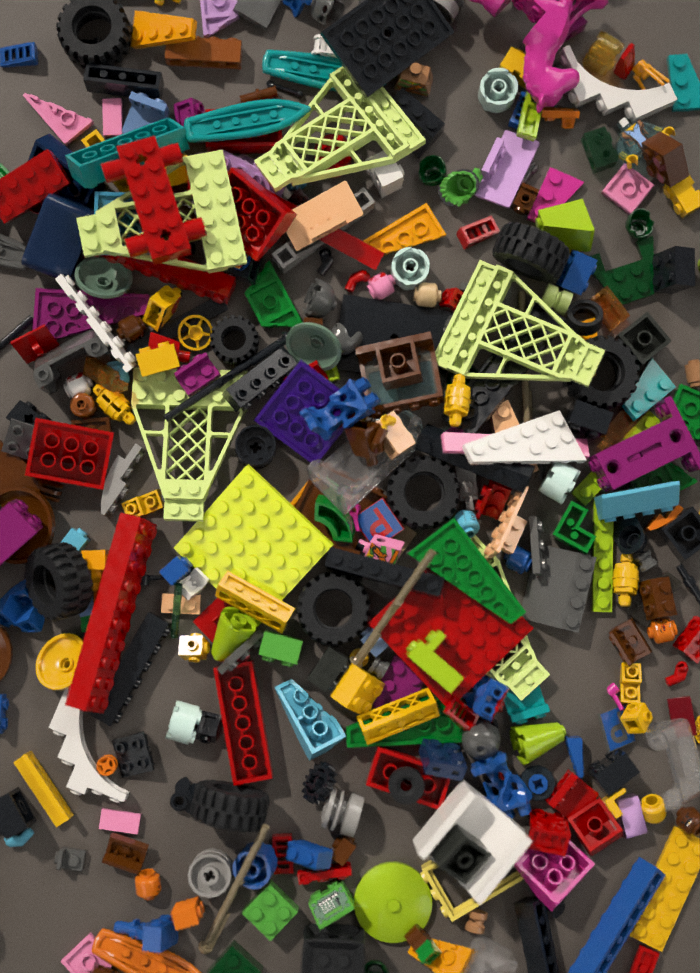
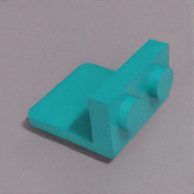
M540 685L522 701L511 689L506 694L504 704L508 717L512 723L516 722V725L528 722L527 718L535 717V719L545 717L546 713L550 712L548 704L544 701Z

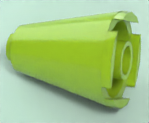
M225 607L220 613L211 649L213 658L219 662L225 661L256 631L257 623L255 619L246 613H240L239 609L235 607Z
M558 722L513 726L509 732L512 748L518 751L519 755L516 757L523 765L529 764L563 742L566 736L564 726Z

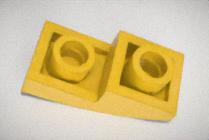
M160 489L121 503L125 514L138 517L164 508Z
M621 663L619 688L621 704L641 703V663H633L630 666L627 663Z

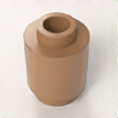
M690 360L688 365H685L687 384H689L690 388L700 387V360Z

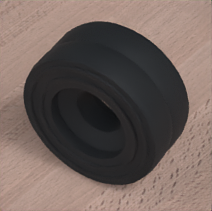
M405 766L396 769L390 775L388 781L390 795L400 804L409 805L417 802L424 792V781L421 774L412 767ZM404 780H409L412 783V787L408 791H404L400 787L401 782Z

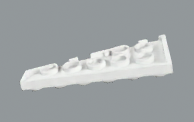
M60 274L55 278L68 297L76 301L77 309L84 316L87 315L89 317L86 321L107 347L111 346L113 348L110 351L114 358L125 364L122 367L127 373L136 367V357L130 351L126 352L123 348L125 344L118 336H113L111 326L106 321L100 320L98 310L94 306L90 307L87 304L86 300L88 298L81 290L78 292L74 288L75 282L72 278L64 274Z
M560 410L471 441L462 446L470 465L512 464L521 462V464H549L550 462L566 464L569 462L584 463L586 461Z

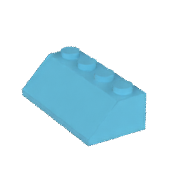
M679 481L594 497L598 520L604 519L605 523L616 521V517L619 516L629 519L634 518L635 513L642 512L643 516L654 514L656 509H661L662 512L672 511L673 506L679 505L680 483Z

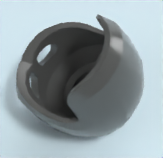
M314 0L311 7V16L322 25H326V20L334 23L342 17L345 5L340 0Z
M336 323L331 329V332L341 344L342 355L354 352L355 348L359 347L363 340V334L359 331L352 337H349L346 328L341 323Z

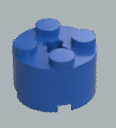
M254 842L246 844L233 863L235 878ZM262 843L244 878V887L260 889L270 880L278 864L273 846Z

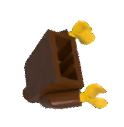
M388 414L381 417L382 426H380V423L367 421V417H365L353 426L344 428L354 455L365 458L367 466L378 464L377 455L385 450L384 439L388 432L387 427L396 424V417Z

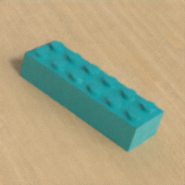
M167 117L67 154L65 157L71 177L85 189L94 188L99 183L106 182L101 164L120 159L116 146L152 136L156 137L159 148L178 143L181 154H183L185 150L190 149L185 127Z

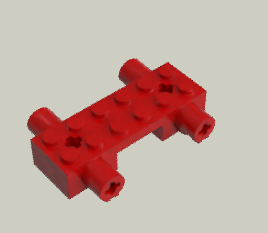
M152 136L116 146L120 159L102 163L101 167L107 183L126 178L143 234L125 239L130 258L150 253L153 265L191 255L189 241L206 237L207 233L202 217L182 222L165 167L183 162L178 143L159 148L156 137ZM163 236H169V240L165 241Z

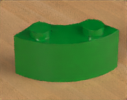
M318 494L315 501L314 521L321 522L329 528L333 541L352 542L355 535V527L348 510L337 500Z

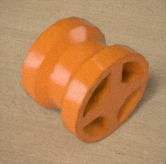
M110 754L101 757L96 764L98 773L103 776H109L114 773L118 768L117 758Z

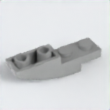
M136 443L125 459L120 455L117 456L108 472L101 499V514L104 516L112 515L118 507L116 504L119 499H123L127 495L129 484L123 480L131 476L134 464L136 462L139 463L144 457L143 452L145 449Z

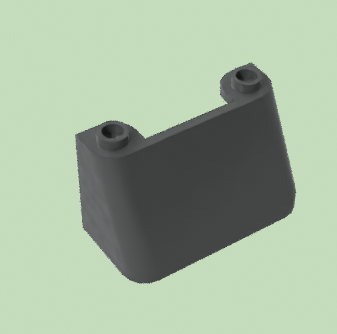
M90 329L37 357L34 361L33 376L39 389L51 395L58 391L56 384L62 378L58 369L86 354L94 357L95 360L98 358L104 359L107 363L116 359L111 354L110 346L107 347L96 332Z

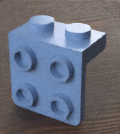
M131 91L129 100L132 106L122 132L124 134L167 118L170 112L166 102L158 98L155 100L148 98V95L142 92L135 93Z

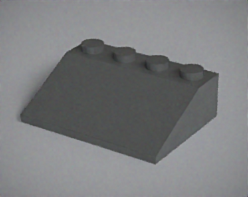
M545 545V551L542 552L543 559H546L547 570L544 571V576H535L531 566L522 602V607L526 613L522 616L528 621L579 633L596 557Z

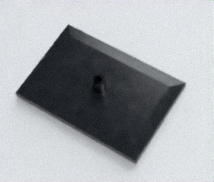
M365 0L323 30L320 35L364 97L368 98L450 37L454 30L433 0Z
M344 294L339 323L346 328L349 337H352L358 331L363 334L360 346L391 340V337L401 338L430 331L436 351L454 312ZM356 351L348 355H342L337 364V369L361 374ZM430 362L420 363L424 381L421 384L434 386ZM438 367L441 386L444 387L447 370ZM380 372L369 374L371 376L381 377Z

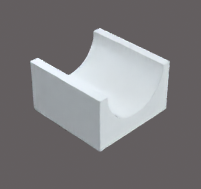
M463 779L415 836L413 843L420 857L424 860L429 858L434 861L430 856V852L455 823L481 840L492 855L466 885L458 881L471 894L474 900L481 905L533 841L523 827Z

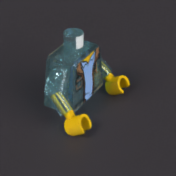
M624 117L616 124L622 131L616 139V154L621 161L627 164L628 169H632V165H638V160L643 157L641 144L643 141L660 131L669 137L670 135L675 136L674 128L671 126L663 128L646 121L643 122L641 119L631 125L626 117Z

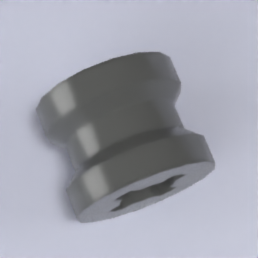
M650 550L639 554L633 559L640 566L639 570L641 573L657 564L656 559L651 557Z
M377 656L367 672L376 674L377 678L381 680L391 663L388 661L384 662L380 656Z

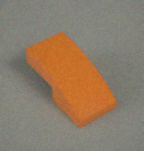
M680 505L673 506V510L668 511L664 517L661 514H655L644 527V530L651 531L666 525L678 516L684 508Z

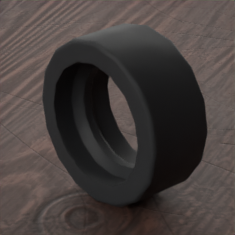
M582 299L573 302L569 306L566 324L577 335L589 336L600 330L603 321V310L599 304L591 300ZM578 313H588L596 319L585 323L577 321L573 316Z

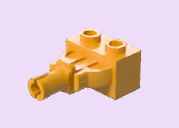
M109 550L81 551L82 557L86 559L87 567L91 571L94 602Z

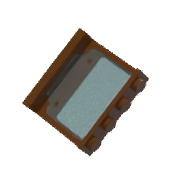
M430 331L355 348L361 377L367 378L371 384V387L364 391L367 396L374 392L380 399V402L374 407L376 412L368 416L369 418H381L392 411L397 415L409 409L416 411L424 406L435 407L444 402L436 353ZM413 338L424 382L386 391L382 383L375 347Z

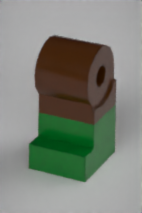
M415 924L404 935L407 942L417 953L418 959L422 964L430 965L442 953L431 937L418 924Z

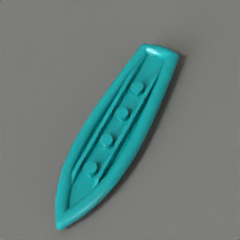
M266 50L262 60V71L264 74L321 89L330 78L329 74L342 67V64L336 57L295 51ZM333 87L329 90L337 92Z
M263 99L239 103L186 118L184 120L186 138L189 143L266 135L294 124L310 112L311 107L299 102L282 99Z

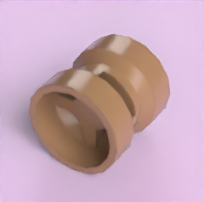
M475 908L468 912L469 920L465 924V930L476 934H484V921L487 920L488 913Z

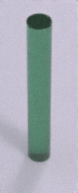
M175 583L171 626V638L174 639L179 636L182 583Z

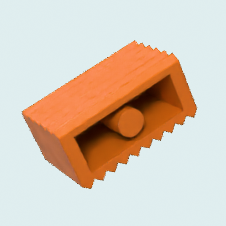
M198 896L175 904L171 911L175 930L190 928V926L194 927L195 924L198 926L200 919L203 918V913L206 912L204 902L200 901Z

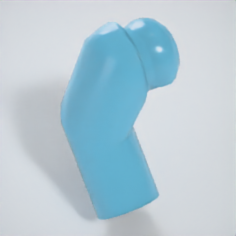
M28 827L20 835H15L8 840L4 837L5 844L8 847L23 846L33 836L34 831Z

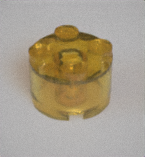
M601 30L596 36L598 40H595L588 49L582 65L599 75L605 76L608 70L610 71L616 62L614 58L622 51L625 44L604 30Z

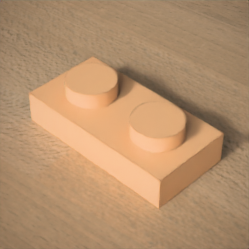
M162 593L161 613L200 614L201 595H196L188 601L182 594Z

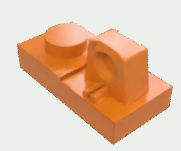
M544 107L541 113V118H544L545 121H555V118L561 117V127L565 129H573L576 118L580 116V111L577 108Z

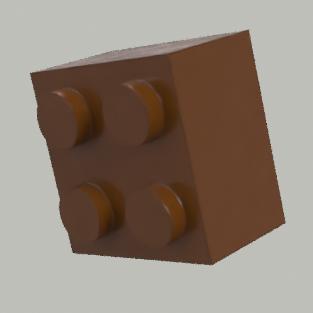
M661 131L641 143L643 148L642 155L647 164L646 171L651 177L653 176L661 183L672 187L690 176L683 144Z
M413 338L375 347L381 379L386 391L424 382Z

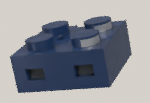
M423 738L419 755L425 774L463 781L467 766L460 746L455 743L441 744L436 739L429 740Z

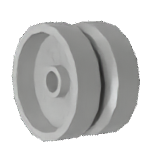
M215 848L205 849L197 854L189 867V885L199 896L206 898L217 897L224 893L230 885L233 875V863L228 854L222 850ZM211 870V871H213L214 873H213V875H211V874H209L208 872Z

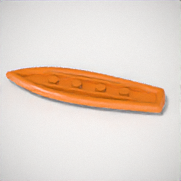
M106 928L100 930L92 945V953L124 973H202L190 962L169 950L161 953L142 951L143 940L131 939L128 935L114 933V931Z

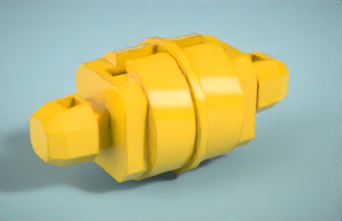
M456 374L453 383L447 385L445 391L444 414L449 416V424L452 427H459L462 417L468 416L471 403L470 387L465 385V376L462 374Z
M96 384L92 390L98 397L96 402L106 415L112 420L119 422L123 420L128 425L135 423L136 417L131 412L133 408L123 394L117 389L105 388L101 384Z
M622 553L621 563H616L613 569V589L615 594L620 595L618 596L620 606L629 607L631 604L630 596L637 595L638 582H640L639 570L633 564L632 554L626 555Z

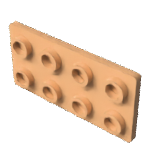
M347 181L341 182L294 208L293 211L297 216L286 233L295 250L299 251L363 216V211Z
M529 487L526 488L524 493L516 491L514 496L511 495L506 502L508 507L499 517L500 525L494 529L491 535L493 540L484 550L487 561L496 556L500 551L507 554L514 553L528 522L517 516V513Z

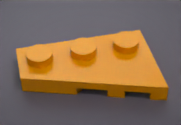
M431 938L442 953L430 965H424L435 973H464L475 949ZM410 946L407 953L420 961L417 953Z

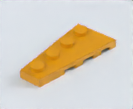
M135 10L131 47L141 49L193 41L196 37L197 21L193 18Z

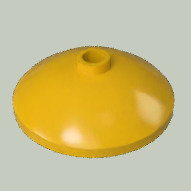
M71 633L59 634L42 647L36 661V675L43 686L56 691L65 690L70 687L83 643L80 637Z

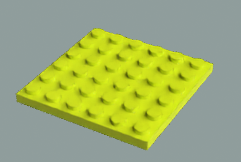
M248 464L204 513L203 522L197 521L176 544L174 549L182 557H186L193 564L194 568L198 567L210 579L209 582L216 589L223 576L229 571L282 601L334 544ZM255 619L258 627L262 622Z

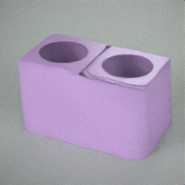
M630 793L616 798L614 802L623 813V815L617 818L620 827L623 829V837L629 839L648 833L638 795Z

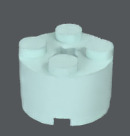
M504 68L489 70L482 78L478 90V99L482 108L493 113H501L510 109L518 91L516 77Z
M406 247L399 250L391 264V275L396 285L403 290H413L415 286L425 282L430 268L429 259L420 249ZM407 266H409L410 268L413 267V271L406 270Z
M554 462L538 491L563 504L567 497L565 493L571 492L576 483L574 481H576L581 471L568 463Z
M177 700L165 738L187 745L193 743L196 736V728L194 726L195 724L199 725L202 716V710L199 709V706Z

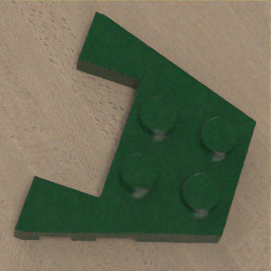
M653 236L635 242L641 260L605 271L600 254L597 253L590 256L597 260V268L593 277L603 286V290L616 307L654 295V285L652 282Z

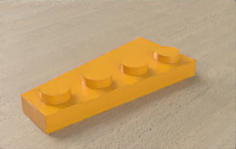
M425 203L363 241L383 251L384 255L406 247H413L445 237L446 233L428 204Z

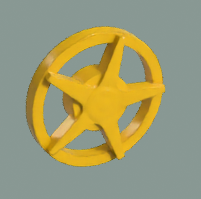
M187 316L178 326L179 341L189 350H202L210 344L211 339L209 338L207 343L199 347V340L202 336H210L212 334V325L203 316ZM191 318H200L197 325L191 326L186 322ZM203 320L208 324L210 333L203 332L201 328ZM185 324L188 327V334L181 338V327ZM188 338L195 340L197 348L186 345L183 340Z

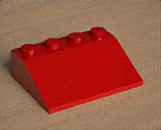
M231 167L228 171V177L244 250L255 261H259L288 230L297 214L244 170Z
M35 418L25 476L103 490L114 432Z

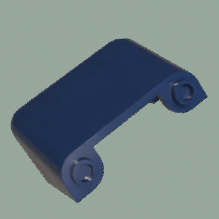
M48 194L42 204L21 264L54 278H57L60 274L69 275L75 282L76 264L83 249L76 218L94 215V210L60 194Z

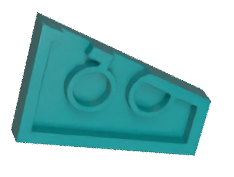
M688 54L668 55V76L670 85L677 98L676 102L672 105V112L700 110V81Z
M653 358L647 362L644 371L640 374L639 382L635 384L637 386L635 392L630 394L631 397L623 403L622 408L635 421L676 388Z

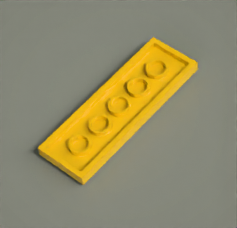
M673 826L655 866L666 876L629 935L661 952L700 870V838L694 835L687 836L676 826Z

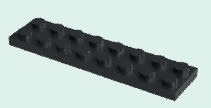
M538 303L534 304L530 313L531 316L562 328ZM558 315L566 323V319ZM524 321L514 325L516 332L527 329ZM528 323L529 328L535 326L531 323ZM542 328L531 331L534 340L544 336ZM511 329L506 336L514 334L513 330ZM545 330L547 335L552 333L550 331ZM529 333L518 336L521 345L531 341ZM516 338L505 341L508 350L518 346ZM546 340L536 344L538 352L544 351L548 346ZM500 343L497 346L498 348L505 350L503 343ZM533 345L522 349L525 357L536 354ZM520 350L512 353L523 358ZM492 353L476 373L496 374L503 357ZM538 357L535 358V359L529 360V361L535 363V361L538 359ZM507 361L501 374H526L529 368L513 361ZM471 379L467 384L471 392L468 416L462 417L460 426L456 428L463 433L478 434L520 380ZM443 413L442 419L449 423V416Z

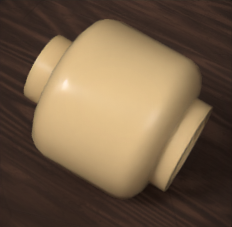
M422 282L414 288L413 301H416V304L420 307L433 308L437 302L441 301V290H438V286L435 283Z

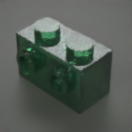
M604 126L583 134L580 140L592 173L595 174L613 168L618 162L619 157L617 150L613 149L611 144L612 136L609 131L607 132L606 127Z

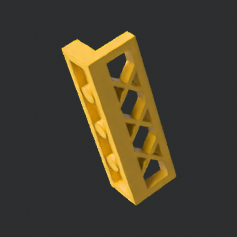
M229 571L226 572L217 586L215 597L283 634L287 622L295 611L294 607Z
M425 688L360 714L356 718L365 741L369 745L440 716L430 689ZM426 695L429 697V699L426 701H418L421 697H424ZM404 704H410L406 709L400 708ZM384 712H392L391 715L382 716ZM369 718L374 719L369 724L364 725L363 723L364 720Z
M32 751L27 752L13 762L56 828L74 816Z

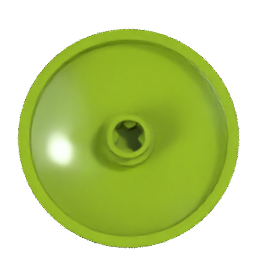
M402 862L380 863L369 869L362 876L356 887L354 895L355 914L362 928L373 938L387 943L407 941L404 935L415 924L424 928L429 921L432 911V895L429 885L424 882L420 872L408 864Z

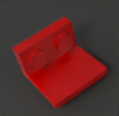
M568 769L555 785L552 794L545 801L566 818H569L595 801L599 794Z
M538 808L531 809L532 811L528 814L530 822L528 836L533 842L527 849L565 857L571 837L567 818L561 813L553 814Z

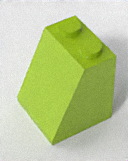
M583 199L538 210V217L535 218L536 228L557 237L558 240L565 243L569 250L591 251L595 229Z

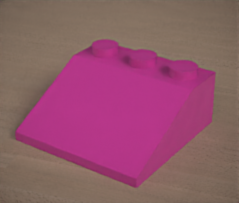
M571 840L569 841L565 857L526 849L514 864L537 898L551 911L561 903L595 865Z

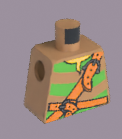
M413 63L397 76L394 89L400 90L404 88L409 93L429 97L433 82L431 67Z

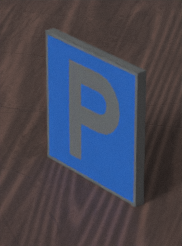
M622 704L624 707L622 711L618 707H614L598 714L608 752L636 742L635 735L628 734L620 720L627 707L626 704Z

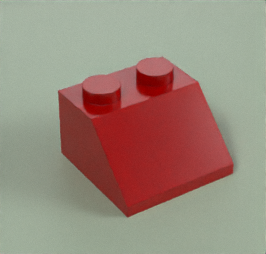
M600 797L567 818L577 838L590 857L623 836V829Z

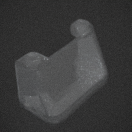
M684 718L650 724L645 732L647 742L654 750L666 749L674 778V787L667 790L663 796L665 810H676L700 797V757L690 722Z

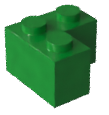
M571 501L552 537L582 554H587L597 537L580 527L588 509Z

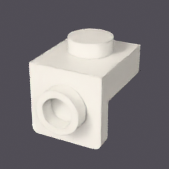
M196 567L189 576L179 581L175 588L189 601L204 589L210 579Z

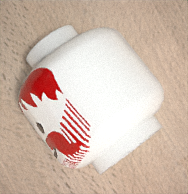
M82 372L67 377L66 383L63 384L69 398L79 393L90 395L92 392L91 387L94 386L90 376L86 377Z

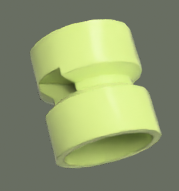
M549 283L541 300L550 309L554 308V312L564 316L574 293L567 290L560 292L559 287Z

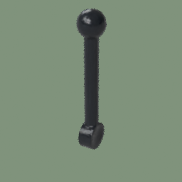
M268 80L266 83L268 88L276 85L272 80ZM276 85V89L294 94L298 98L303 97L302 91H294Z

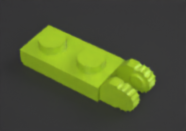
M526 92L516 136L534 142L537 137L542 111L537 113L536 102H531L532 96Z

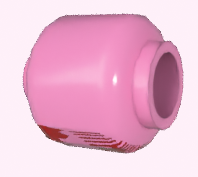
M380 272L368 280L369 285H367V289L373 299L382 300L394 293L393 285L396 282L391 274L387 275L385 272Z

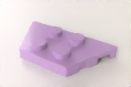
M200 0L204 38L210 37L240 19L239 15L233 12L238 0Z

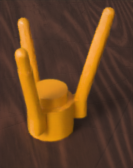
M644 60L639 61L632 69L635 73L633 78L637 81L641 90H646L641 79L646 80L649 76L661 86L665 85L663 81L670 83L668 78Z

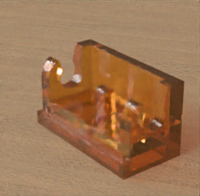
M608 286L604 287L590 299L601 306L603 310L602 322L609 331H612L630 317V314Z

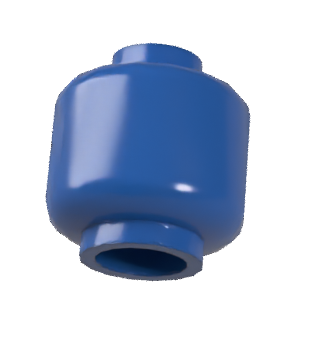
M516 546L513 554L506 553L504 556L506 567L518 574L528 572L532 566L531 552L520 546Z

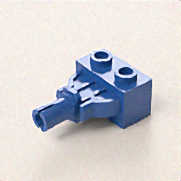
M161 915L160 918L153 919L151 922H140V919H135L132 922L116 921L114 924V933L128 934L131 939L143 940L142 951L161 953L178 943L179 930H175L172 915Z

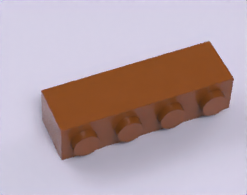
M196 36L193 41L167 44L165 46V60L168 66L239 70L242 68L243 46L242 41L236 38L219 39L218 37L201 38Z

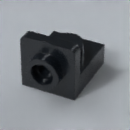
M202 711L201 720L196 731V739L205 744L215 743L221 715Z

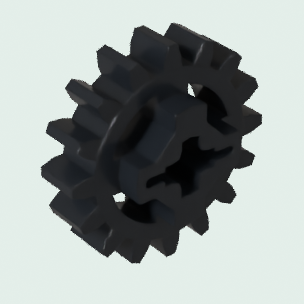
M320 761L319 765L315 763L314 769H309V775H305L306 781L302 783L305 786L301 790L304 793L303 798L319 805L320 801L325 802V797H330L329 792L334 791L332 786L337 783L334 780L337 776V773H335L336 768L327 762Z

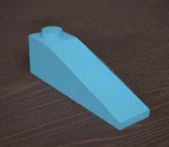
M293 679L275 686L274 689L309 761L326 753L346 738L337 719L332 715L330 716L319 703L317 704L309 697V694Z

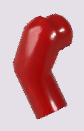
M362 269L351 274L345 290L353 293L358 282H368L370 274Z
M679 661L675 667L674 674L665 678L668 687L686 679L688 673L686 662Z

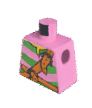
M375 534L370 543L359 539L355 549L365 553L367 557L396 564L405 542Z

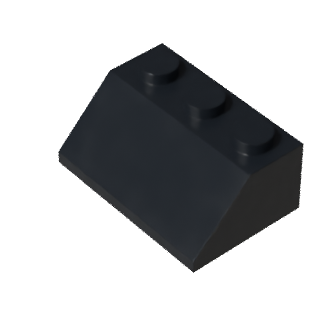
M401 88L393 97V100L426 139V144L412 152L420 159L444 132L445 123L404 88Z

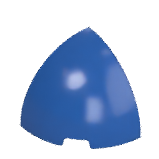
M25 579L12 587L0 599V624L8 628L11 625L18 626L22 632L42 631L45 618L37 612V608H34L33 602L28 596L29 592L28 588L26 589Z

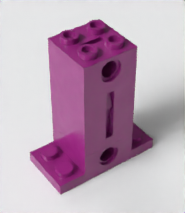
M671 396L655 404V412L659 418H662L663 422L588 458L590 461L588 465L591 471L596 473L598 477L597 483L601 490L604 489L605 492L614 490L679 457L682 458V466L689 473L700 470V452ZM607 465L611 468V473L608 472Z
M15 499L0 510V566L43 528L41 525L42 521L35 514L32 516L27 510L28 506L22 500L18 501Z

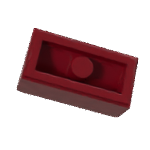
M680 696L667 699L673 738L697 735L691 697Z

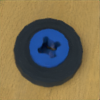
M533 765L526 768L521 774L520 778L532 793L533 798L531 800L541 801L552 794L555 781L552 773L547 768Z

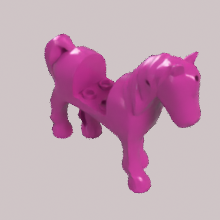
M469 0L482 4L484 9L493 17H496L512 1L517 10H522L532 23H536L522 43L526 46L523 80L527 92L531 94L536 102L537 113H540L544 107L555 106L563 94L574 89L579 84L580 76L577 70L573 68L559 69L552 67L556 53L564 44L569 29L587 11L603 9L609 4V0H576L572 7L574 0Z

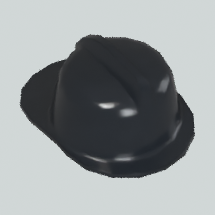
M623 516L616 518V521L613 523V538L619 550L626 555L643 554V549L647 545V535L644 533L636 517L624 519Z

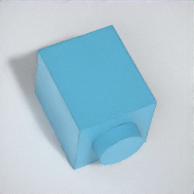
M71 528L61 543L71 544L77 548L76 550L81 552L91 540L87 538L88 533L81 528Z

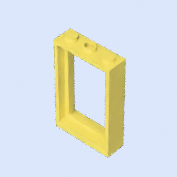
M432 860L421 865L422 872L420 874L424 882H429L433 889L430 892L435 901L439 899L443 905L440 909L445 918L449 917L453 922L480 906L472 897L453 908L433 873V870L438 868V865ZM518 870L503 878L483 903L522 881L523 877Z

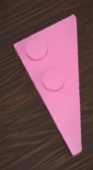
M23 94L28 103L66 146L94 124L90 118L77 115L76 112L65 110L59 105L43 101L32 94Z

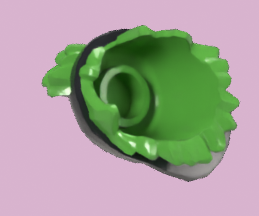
M474 168L473 171L461 169L443 178L438 188L439 196L443 203L452 207L456 205L460 207L463 203H468L469 199L477 193L479 184L483 179L481 170L479 168Z

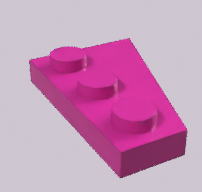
M550 167L527 220L535 223V218L538 217V210L566 203L584 184V181Z

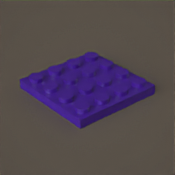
M300 360L257 414L254 421L260 426L266 427L275 437L315 466L341 435L344 428L341 427L335 430L330 439L324 441L319 434L309 429L306 420L299 412L309 407H316L317 410L325 408L331 401L329 396L340 390V388L303 360ZM343 395L341 401L347 399V395ZM335 409L333 415H341V410Z

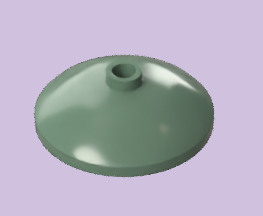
M102 256L86 258L75 269L74 277L76 284L82 291L93 297L102 299L119 297L125 294L132 286L133 275L131 270L125 268L123 264L110 263Z
M310 322L299 323L293 326L287 334V350L297 363L303 360L309 365L317 360L324 371L334 368L341 359L342 348L339 340L329 329L322 325Z

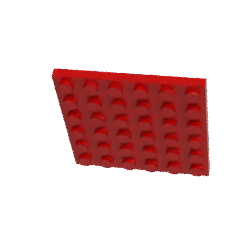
M426 568L424 571L439 576L429 568ZM445 580L440 599L410 591L401 607L397 609L381 632L380 637L437 698L447 706L452 695L458 699L464 696L534 628L523 616L509 624ZM395 598L368 622L373 629H375ZM438 629L446 635L433 652L464 678L452 693L448 692L406 655L408 652L406 648L413 640L416 642L419 639L425 644L427 642L425 637L432 630L436 631Z

